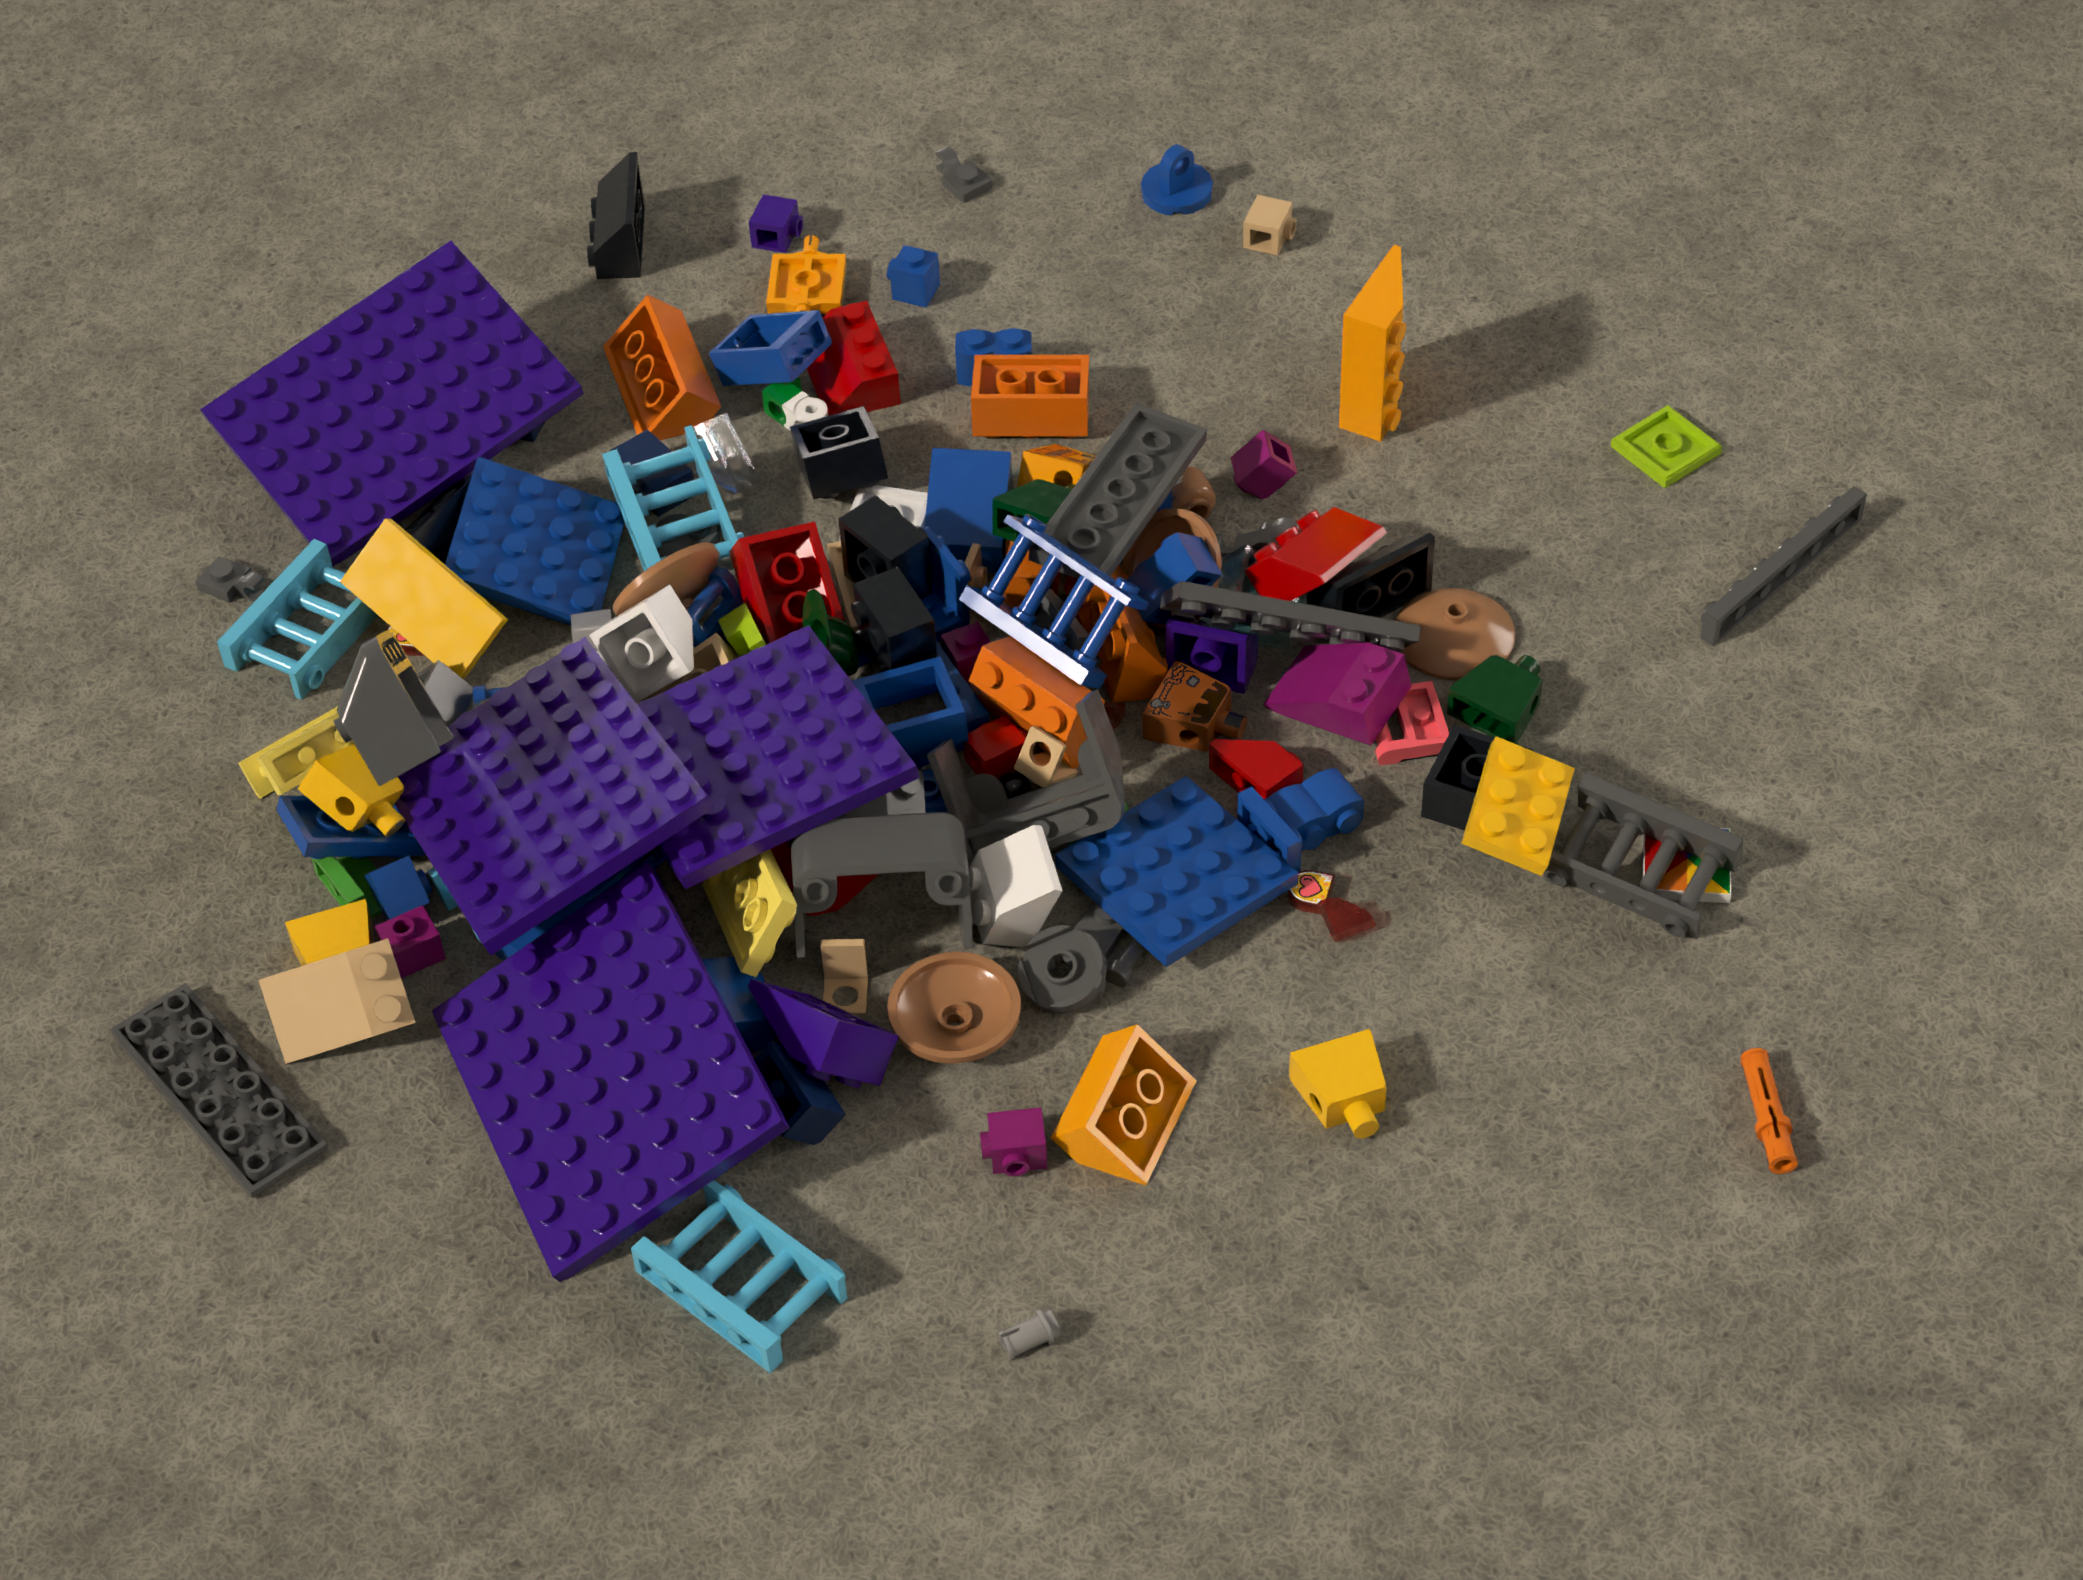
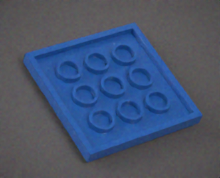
M478 456L445 565L482 597L571 625V614L601 610L625 521L616 502Z
M1187 776L1126 811L1122 819L1113 828L1084 837L1055 854V866L1165 967H1168L1296 886L1299 875L1292 866L1286 863Z

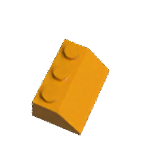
M1138 1024L1103 1035L1051 1139L1079 1164L1147 1185L1197 1080Z

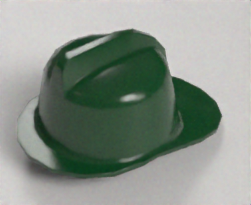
M812 589L808 591L803 604V628L808 625L847 676L855 674L858 670L859 645L857 636L844 620L827 615L824 600L817 590Z

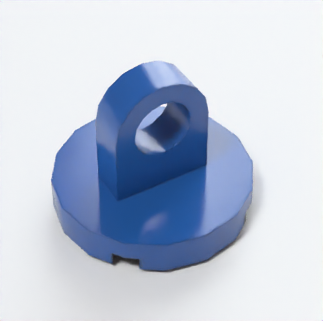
M1180 144L1171 146L1163 155L1160 163L1151 167L1143 175L1141 181L1144 203L1152 210L1165 215H1173V212H1183V215L1192 214L1204 208L1212 196L1213 182L1210 173L1202 166L1195 164L1194 154Z

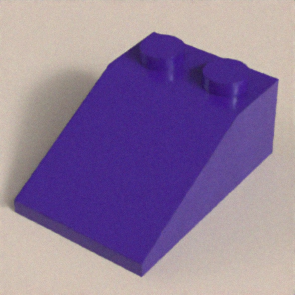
M750 979L748 984L750 992L788 1055L807 1065L804 1071L806 1074L824 1081H830L831 1076L836 1075V1081L854 1088H860L862 1082L881 1085L898 1035L814 995Z

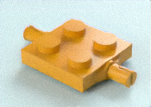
M810 235L804 238L803 251L792 254H773L766 300L767 314L819 310L820 314H827L830 309L841 307L847 268L846 254L819 252L818 245L820 241L815 235H812V243Z

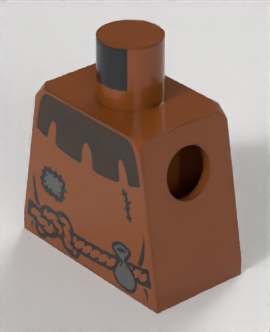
M1177 660L1171 666L1142 713L1143 739L1208 752L1209 743L1215 740L1218 734L1240 740L1247 726L1246 716L1231 712V689L1228 685Z

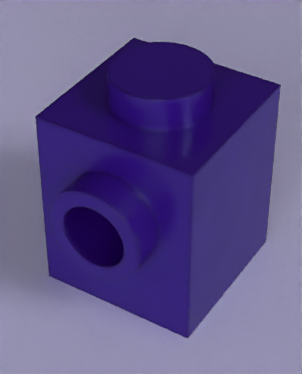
M765 194L762 195L748 222L752 248L780 253L787 252L793 238L800 237L803 229V217L798 213L797 200Z

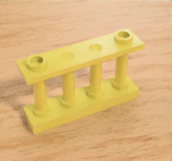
M337 707L238 762L259 799L274 790L277 795H282L301 784L316 760L354 743L353 741L346 743L334 724V720L339 718Z

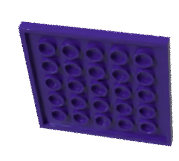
M809 625L637 704L715 807L657 846L685 889L920 778L917 765Z

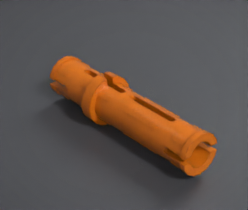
M1752 1048L1740 1056V1062L1744 1069L1758 1121L1754 1128L1757 1139L1764 1144L1769 1170L1775 1174H1786L1798 1166L1797 1156H1795L1790 1138L1793 1131L1791 1121L1783 1113L1768 1058V1051L1762 1048Z

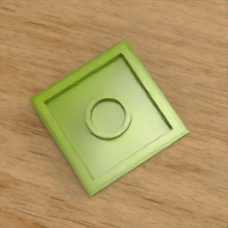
M1666 405L1611 439V447L1664 488H1667L1722 452V445L1669 405Z

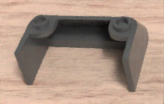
M388 629L361 644L337 707L339 718L334 720V724L346 743L354 742L376 782L381 786L442 752L439 747L454 739L394 634Z
M1098 690L1090 692L1075 705L1088 738L1082 743L1078 751V762L1083 775L1008 799L1002 782L994 775L979 773L966 778L952 739L942 742L927 754L948 813L956 816L963 825L967 860L970 864L980 849L1032 825L1042 826L1050 849L1109 830L1122 819L1125 812L1121 751Z
M931 812L837 817L791 839L793 897L797 903L795 915L797 958L805 957L803 913H818L831 907L837 897V876L925 871V885L929 896L935 902L942 905H959L961 942L964 948H973L970 880L965 831L960 820L953 814Z

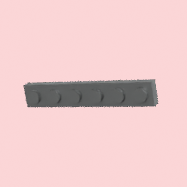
M1853 486L1843 496L1835 497L1827 509L1817 518L1811 517L1797 535L1793 538H1786L1772 556L1768 559L1760 560L1752 573L1743 580L1735 581L1727 594L1720 600L1709 603L1701 615V622L1703 624L1700 638L1714 646L1861 521L1867 493Z

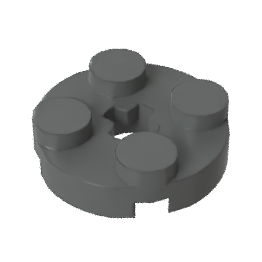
M1057 925L1042 930L1027 944L1028 950L1024 955L1023 961L1021 959L1019 961L1018 979L1029 999L1047 1013L1063 1014L1077 1011L1104 992L1107 984L1105 979L1107 973L1106 957L1100 945L1089 933L1075 930L1072 926ZM1064 960L1067 965L1073 964L1072 970L1069 971V975L1066 977H1052V973L1058 970V962Z

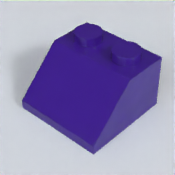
M1168 619L1166 622V661L1168 671L1175 660L1228 685L1231 692L1245 694L1258 660V634L1217 627L1203 622Z

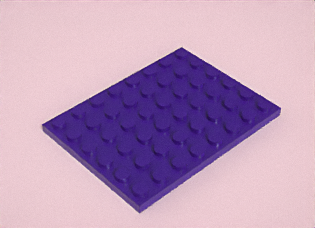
M450 240L201 408L200 411L207 422L308 543L316 539L327 544L332 566H335L366 546L385 518L399 523L474 470L478 456L490 460L578 399L584 392L577 380Z
M586 637L576 643L567 645L561 653L544 664L532 668L524 677L507 688L498 690L490 699L475 709L461 714L455 722L448 725L454 739L439 747L442 752L397 776L403 783L404 791L394 804L490 955H493L715 808L707 794Z
M648 863L633 871L432 1010L552 1277L559 1282L571 1278L790 1128L656 871Z

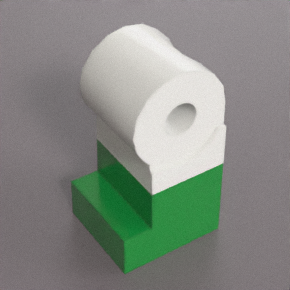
M799 377L793 382L772 383L762 390L764 413L789 430L790 426L828 416L826 403L821 399L809 397L808 394L802 391L801 378Z

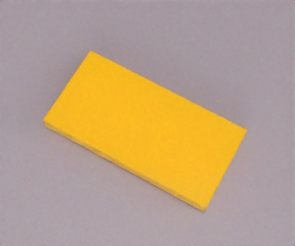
M388 518L384 519L340 580V583L430 661L435 663L440 660L462 679L466 678L508 621L502 613L395 521Z

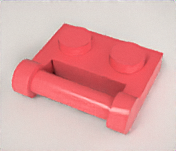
M1433 681L1413 683L1395 710L1404 739L1393 740L1388 723H1386L1375 739L1378 746L1375 753L1381 766L1396 764L1404 759L1437 755L1449 735Z

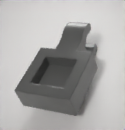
M945 146L935 152L936 156L942 161V163L936 165V169L943 174L942 185L963 203L993 188L992 179L972 161L962 165L951 147Z
M220 556L195 581L199 591L231 603L236 596L255 602L265 591L258 587L264 581L263 576L252 572L248 566Z

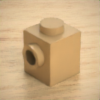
M1257 195L1243 222V248L1278 255L1285 240H1292L1296 231L1297 220L1292 218V202Z

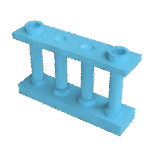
M692 425L684 427L687 447L632 465L630 462L622 463L617 449L602 454L606 476L644 571L667 557L660 558L656 549L661 547L662 542L718 524L725 540L714 544L720 552V560L729 557V551L736 541L744 537L742 531L735 533L706 462L711 460L708 446L704 438L697 439ZM690 462L694 463L699 476L698 479L643 496L642 493L635 495L631 485L637 484V479ZM706 493L712 510L660 527H655L654 524L647 526L644 517L649 515L648 511Z
M313 539L217 641L224 667L238 672L247 661L255 660L289 675L295 697L302 700L311 689H317L322 684L328 670L379 615L358 597L346 609L310 594L319 584L326 582L351 592L340 583L345 573L333 568L327 544ZM304 608L335 622L322 635L286 619L295 610ZM280 634L311 648L297 661L262 645L271 635Z
M713 1180L703 1187L708 1207L668 1245L661 1244L658 1247L643 1236L631 1247L635 1270L771 1373L783 1362L780 1335L824 1293L839 1304H842L847 1299L845 1274L831 1259H821L746 1204L733 1187L729 1185L722 1186ZM723 1218L741 1231L700 1271L694 1269L691 1272L679 1262V1259ZM756 1243L775 1256L734 1296L727 1295L725 1297L712 1286L718 1278ZM790 1267L809 1281L767 1322L764 1320L758 1322L747 1314L746 1309Z

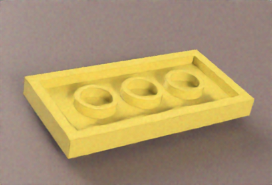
M771 849L706 879L702 884L741 973L757 977L764 963L766 964L771 960L778 938L784 928L791 925L796 915L797 903Z

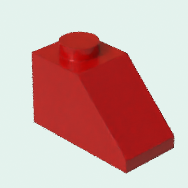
M1215 739L1209 743V769L1238 793L1252 786L1265 799L1282 788L1303 783L1304 764H1302L1296 754L1286 751L1275 741Z

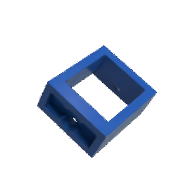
M819 310L749 315L712 349L709 355L723 386L793 382L832 344V340Z
M941 656L852 680L873 710L940 692L947 709L886 725L910 757L930 752L949 739H952L954 745L969 741L967 723L973 722L971 709L966 698H959L960 686L954 670L947 671Z

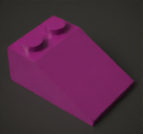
M1369 642L1305 645L1263 705L1265 708L1283 716L1371 746L1411 688L1405 655Z

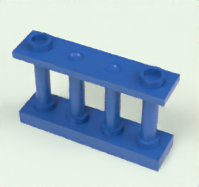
M1007 514L1003 522L1018 531L1019 535L990 585H984L983 589L966 586L959 600L1079 685L1099 689L1107 674L1095 666L1098 662L1095 658L1125 606L1146 610L1149 603L1137 595L1140 590L1137 586L1121 577L1114 580L1045 533L1047 525L1029 514H1025L1023 519ZM1034 542L1049 552L1050 555L1021 605L1011 608L1004 603L1006 598L1004 592ZM1065 563L1081 575L1051 627H1045L1043 630L1034 624L1036 620L1034 613ZM1095 584L1110 594L1111 598L1082 648H1076L1073 651L1064 645L1067 640L1064 636Z

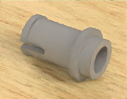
M1040 1309L1035 1310L1034 1317L1005 1330L998 1331L1000 1342L1004 1350L1008 1352L1007 1356L1010 1360L1046 1342L1051 1346L1055 1344L1054 1338L1062 1335L1058 1322L1050 1309L1042 1312Z

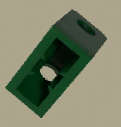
M1039 479L992 499L993 535L1015 542L1019 532L1003 522L1007 514L1022 519L1025 514H1029L1047 524L1075 484H1069L1064 487Z
M1491 655L1449 688L1447 714L1488 736H1497L1517 744L1541 702L1543 681L1538 676L1541 671L1539 663L1529 655L1521 656L1515 664L1498 655Z

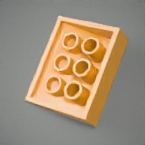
M1395 244L1343 314L1339 428L1380 442L1388 430L1392 432L1396 430L1401 419L1398 399L1403 389V382L1399 380V374L1405 358L1404 352H1401V342L1405 336L1406 323L1402 322L1401 246Z

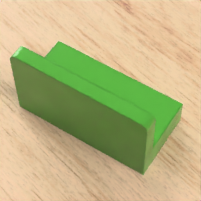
M350 856L338 859L336 857H326L324 859L311 858L316 875L340 906L366 899L371 919L381 914L365 878L366 874L376 870V867L368 857L362 859Z

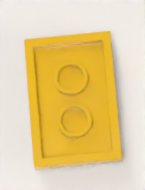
M1496 736L1489 747L1461 844L1542 876L1549 864L1575 768Z

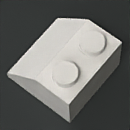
M670 584L614 617L589 635L616 678L636 703L694 669L692 618Z
M1032 825L980 849L970 867H968L971 907L973 910L972 918L974 924L978 927L982 943L1017 947L1027 946L1029 941L1038 934L1063 891L1042 826Z

